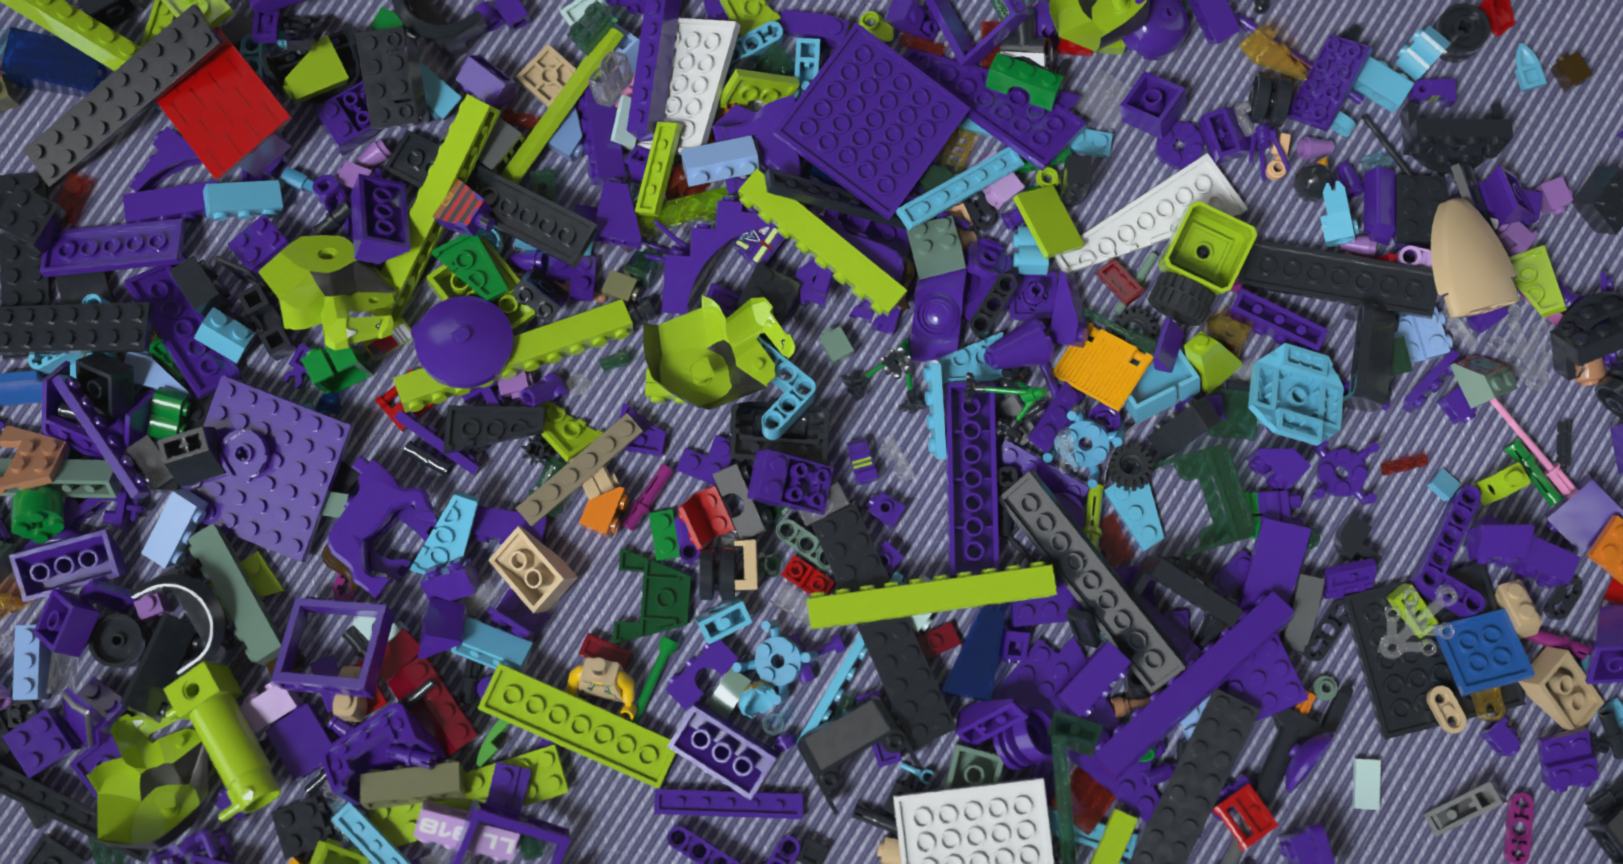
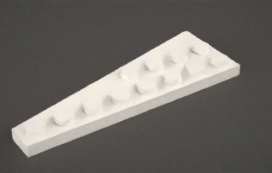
M1207 153L1081 235L1080 237L1085 244L1082 249L1053 258L1062 271L1073 273L1170 239L1183 210L1191 203L1201 201L1232 217L1243 214L1248 208Z

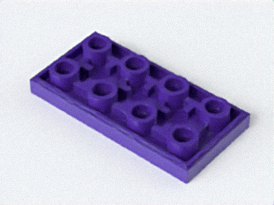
M1330 34L1292 101L1287 118L1328 132L1373 52L1372 47Z
M1262 516L1237 607L1243 610L1242 612L1246 610L1251 612L1256 607L1254 604L1261 596H1268L1273 591L1286 604L1290 605L1311 528Z

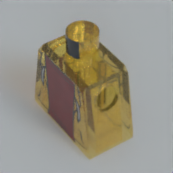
M1217 314L1205 320L1201 331L1218 341L1235 357L1240 358L1249 335L1250 327L1224 315Z

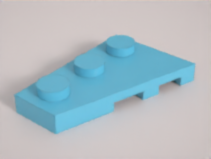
M998 332L935 359L941 363L942 384L966 382L967 372L973 373L975 381H992L1004 378L1001 374L1002 369L993 370L985 364L983 358L985 349L1003 337V332Z
M1138 468L1130 474H1137L1140 471V468ZM1115 483L1103 491L1142 552L1164 539L1149 483L1148 485L1144 484V488L1141 490L1137 487L1136 491H1132V487H1128V491H1124V486H1121L1119 489Z

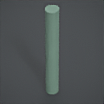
M1152 252L1149 253L1134 277L1140 285L1158 258ZM1119 301L1113 311L1120 315L1125 311L1126 306Z

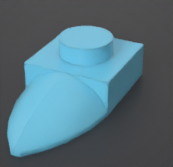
M1520 43L1516 52L1517 69L1514 72L1521 92L1545 86L1547 82L1537 56L1529 47Z

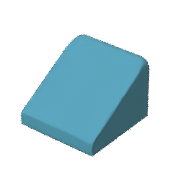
M1441 468L1426 486L1445 502L1453 496L1461 484L1444 468Z

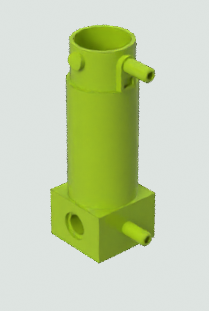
M203 661L164 688L172 705V708L165 712L166 717L169 720L174 719L176 716L179 719L191 720L228 790L227 794L232 805L219 813L218 817L221 821L225 822L238 812L251 813L259 810L281 795L282 790L271 771L272 766L236 700L243 695V692L228 665Z

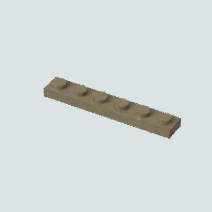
M626 413L516 507V509L531 527H534L644 432Z

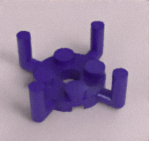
M1327 440L1318 446L1312 444L1313 450L1321 458L1317 465V482L1319 486L1309 495L1312 501L1323 498L1325 493L1334 497L1354 495L1364 506L1377 500V496L1374 493L1366 495L1361 489L1368 475L1363 461L1369 455L1379 450L1377 443L1373 442L1365 446L1357 454L1345 448L1328 452L1325 448L1328 445ZM1337 467H1342L1346 470L1347 477L1345 480H1340L1336 477L1335 470Z
M203 828L199 832L184 838L182 842L177 844V847L174 843L161 851L153 853L150 856V861L152 864H164L163 860H166L168 864H181L180 861L183 860V857L187 855L192 857V855L204 852L205 849L209 858L212 859L220 855L215 845V840L217 839L225 857L235 854V851L224 828H217L212 831Z

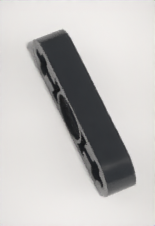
M1343 599L1336 600L1330 604L1311 633L1309 643L1305 645L1303 652L1307 660L1312 662L1322 660L1349 620L1348 615H1340L1336 621L1340 622V625L1328 619V616L1331 618L1335 617L1338 612L1335 607L1342 606L1344 604ZM1324 624H1330L1333 627V635L1329 638L1324 637L1321 633V627ZM1317 635L1320 640L1327 642V645L1325 646L1324 643H1321L1317 649L1320 654L1311 656L1309 646H1315L1319 640L1315 639Z

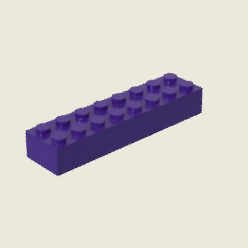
M977 382V384H986V387H994V382ZM946 383L944 387L947 455L948 578H958L957 574L972 572V576L982 575V570L996 568L997 572H999L995 393H976L972 404H966V398H964V390L967 389L966 383Z

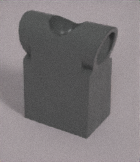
M498 116L476 164L501 175L524 143L523 135ZM449 127L439 138L442 143H444L449 133Z

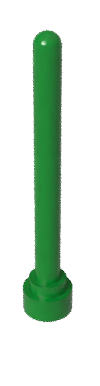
M664 636L661 637L658 643L660 645L658 649L660 653L637 701V713L632 722L639 723L669 655L672 656L673 652L676 653L680 643Z

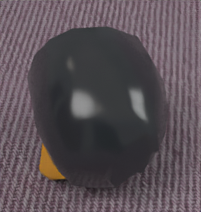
M1327 157L1322 158L1316 163L1302 166L1295 174L1293 187L1296 195L1303 201L1319 202L1323 200V190L1326 183H1329L1331 190H1333L1335 179L1329 169Z

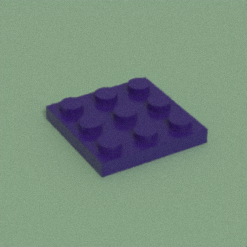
M1277 634L1220 686L1222 691L1261 710L1255 723L1309 700Z

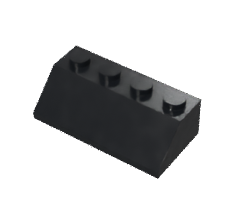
M167 612L163 613L121 699L120 704L133 714L158 723L161 722L162 718H166L165 712L171 708L164 688L180 678L177 672L182 669V665L192 660L191 657L194 651L198 650L202 643V639L194 625Z

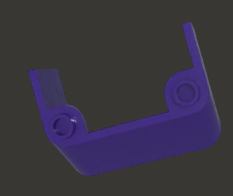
M66 360L42 380V431L45 436L66 441L69 448L97 460H105L78 420L58 415L59 406L65 400L51 380L58 374L70 376V362ZM147 395L125 415V419L121 417L111 419L108 427L110 433L120 441V447L123 452L132 460L147 433L151 415L152 396Z

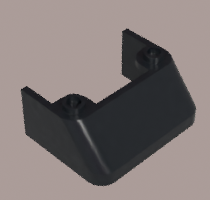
M1362 301L1345 315V320L1357 321L1349 394L1343 397L1342 408L1375 412L1391 400L1392 389L1389 388L1394 333L1398 330L1399 318H1396V314L1374 303Z
M871 696L804 734L798 740V750L834 815L839 812L828 793L837 788L841 782V775L837 766L878 742L889 753H897L905 749L917 768L921 766L889 707L879 696Z

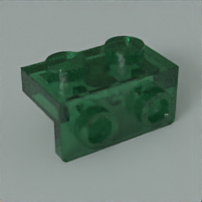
M776 42L755 61L758 66L757 72L787 76L792 71V66L795 65V62Z

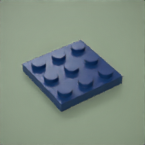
M1506 609L1437 625L1433 629L1461 696L1533 678L1535 675Z

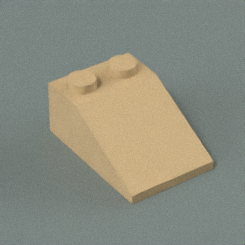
M518 526L488 560L533 613L549 611L578 578L563 559L521 526Z
M1546 646L1531 664L1535 673L1534 677L1519 682L1529 698L1565 731L1585 727L1604 704V701L1593 685L1586 684V675L1568 650Z

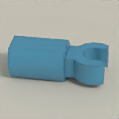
M288 166L285 168L281 175V180L284 183L303 192L305 190L315 195L312 189L313 181L308 176Z

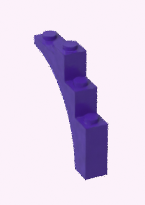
M166 126L164 130L155 136L152 144L159 151L148 159L145 168L133 177L132 184L129 187L135 192L153 190L171 175L188 167L203 163L186 140ZM282 154L263 172L277 179L290 163V160L285 154Z
M723 197L722 201L718 200L715 229H711L710 224H697L696 228H691L689 256H685V251L671 250L670 255H665L661 313L686 314L689 295L697 275L706 261L721 246L746 232L777 226L772 222L770 224L765 223L758 216L759 212L754 208H746V211L742 212V203L737 202L736 197Z

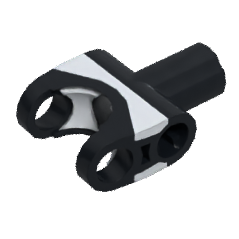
M1028 9L1031 15L1014 30V35H1008L1000 43V53L1051 72V39L1049 37H1036L1034 11Z

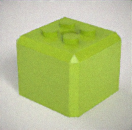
M1201 201L1191 203L1183 210L1158 262L1161 272H1173L1202 284L1214 297L1231 290L1257 237L1255 227ZM1199 246L1208 248L1209 256L1207 258L1201 259L1197 256L1196 250Z

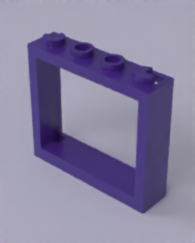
M925 0L960 66H976L1031 15L1026 7L1025 0H1004L1011 14L974 47L948 0Z
M313 596L295 598L271 681L281 690L373 698L395 614L387 604L378 601L368 604L360 600H351L350 602H343L336 598L320 600ZM308 612L376 618L359 679L291 673Z
M474 799L448 864L462 863L479 820L557 844L549 864H561L571 839L568 828Z

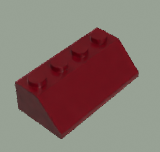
M430 656L423 659L418 657L403 667L387 684L398 701H400L409 692H414L429 678L435 681L436 686L420 699V703L410 712L442 746L446 758L442 761H445L482 735L461 703H459V700Z

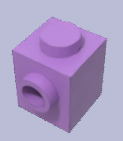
M1563 176L1540 184L1533 190L1542 192L1541 212L1543 216L1551 213L1553 216L1560 215L1568 211L1566 207L1572 204L1571 202L1573 201V193L1566 185Z
M522 371L511 379L498 380L500 395L503 399L512 398V400L522 399L521 391L534 384L531 371Z

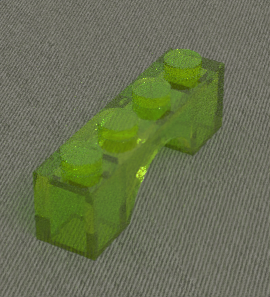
M726 187L663 202L659 217L639 215L635 212L641 239L664 234L654 224L655 220H658L667 229L693 221H715L717 201H722L723 197H728Z

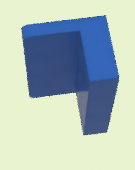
M38 371L0 373V406L42 403V380L45 378V375Z

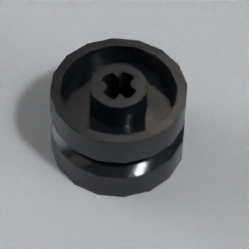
M1467 3L1450 6L1431 26L1451 43L1439 56L1441 60L1450 63H1460L1471 58L1488 39L1490 31L1488 19L1483 11Z
M1257 71L1255 73L1247 102V122L1261 124L1266 117L1269 126H1283L1292 95L1291 76L1278 74L1273 80L1268 72Z
M1619 362L1609 372V377L1603 378L1594 391L1600 403L1607 410L1623 419V362Z
M705 547L700 550V600L713 601L716 594V585H719V596L722 601H735V580H738L736 548L723 547L720 551V562L716 561V550L714 547Z
M119 613L105 615L93 627L88 639L89 651L94 659L103 666L122 669L136 667L150 642L152 631L147 623L138 617Z

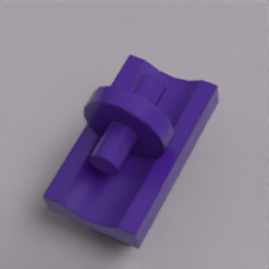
M122 486L117 498H107L108 501L118 503L116 511L105 510L103 522L112 525L114 528L129 531L130 521H137L138 513H146L147 508L140 507L141 498H131L124 486Z

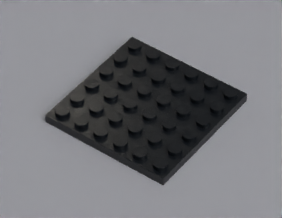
M1473 564L1446 571L1447 575L1479 592L1485 599L1484 609L1470 617L1498 610L1484 564ZM1424 576V581L1429 584L1428 577ZM1411 580L1343 596L1344 609L1349 618L1348 623L1382 740L1440 726L1427 703V693L1436 686H1445L1453 692L1466 719L1526 705L1519 682L1461 696L1433 629L1422 638H1418L1386 598L1404 583L1411 584ZM1445 588L1446 594L1451 597L1449 589ZM1418 592L1438 621V625L1465 619ZM1467 600L1468 607L1472 609L1471 602ZM1411 602L1406 609H1409L1414 603ZM1418 610L1416 613H1414V614L1412 615V617L1414 618V617H1415L1416 615H1418L1421 611ZM1426 617L1422 619L1419 623H1417V625L1421 626L1424 622H1426ZM1440 694L1436 695V701L1438 703L1442 702V696ZM1450 716L1448 723H1454V718Z

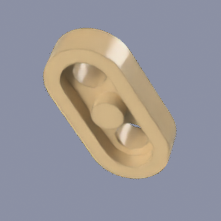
M1445 686L1431 688L1427 693V703L1440 727L1447 733L1461 732L1465 728L1467 721L1453 692ZM1437 694L1442 696L1441 703L1436 701ZM1450 716L1454 718L1453 725H1449L1448 718Z

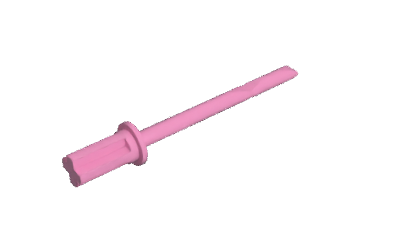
M1497 398L1491 400L1490 403L1546 468L1544 471L1545 476L1551 479L1564 496L1569 495L1576 486L1560 468L1561 464L1559 462L1552 464Z

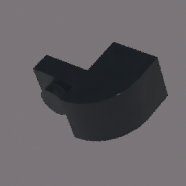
M1353 514L1346 516L1334 537V545L1338 555L1345 562L1352 560L1353 557H1356L1355 561L1373 558L1376 566L1383 558L1362 544L1373 527Z

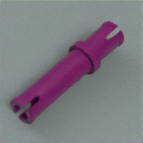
M664 464L660 465L641 496L632 503L633 507L621 522L623 526L633 532L635 531L645 514L648 515L652 503L674 473L672 469Z
M1539 629L1538 633L1533 636L1523 638L1543 646L1568 650L1571 655L1582 660L1587 658V655H1584V653L1589 654L1590 650L1589 645L1571 640L1567 635L1559 636Z

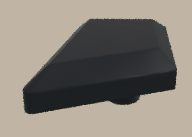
M34 700L11 702L7 707L9 727L16 728L39 713Z

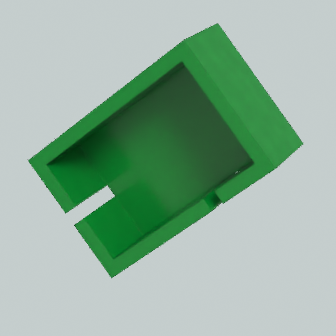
M353 343L349 344V348L333 350L328 346H325L326 348L324 349L314 348L308 351L305 357L301 358L312 383L330 397L374 376L362 351Z

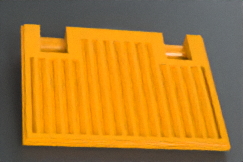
M1087 322L1088 335L1095 338L1093 342L1087 340L1084 348L1069 346L1052 373L1059 380L1066 381L1072 387L1119 412L1149 365L1152 364L1153 356L1139 351L1137 347L1102 329L1099 330ZM1132 358L1140 362L1138 366L1130 363Z

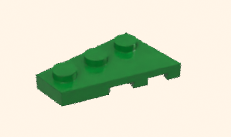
M463 234L431 251L434 257L482 299L491 302L509 292L477 234L473 237Z

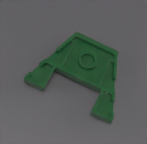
M620 548L618 570L644 573L639 623L614 621L612 643L618 644L688 626L691 576Z

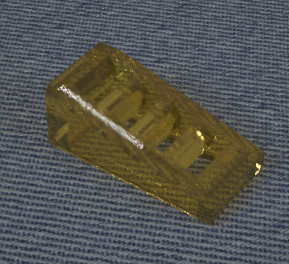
M955 129L948 139L939 166L944 167L948 163L958 167L957 172L946 168L956 176L962 173L975 135ZM956 137H959L968 141L965 145L954 140ZM952 145L965 149L964 153L951 150ZM949 154L961 158L960 163L948 159Z

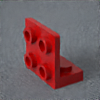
M717 484L692 493L678 507L680 519L686 524L689 530L690 541L693 545H696L698 551L704 549L714 537L736 529L732 521L734 517L724 496H721Z

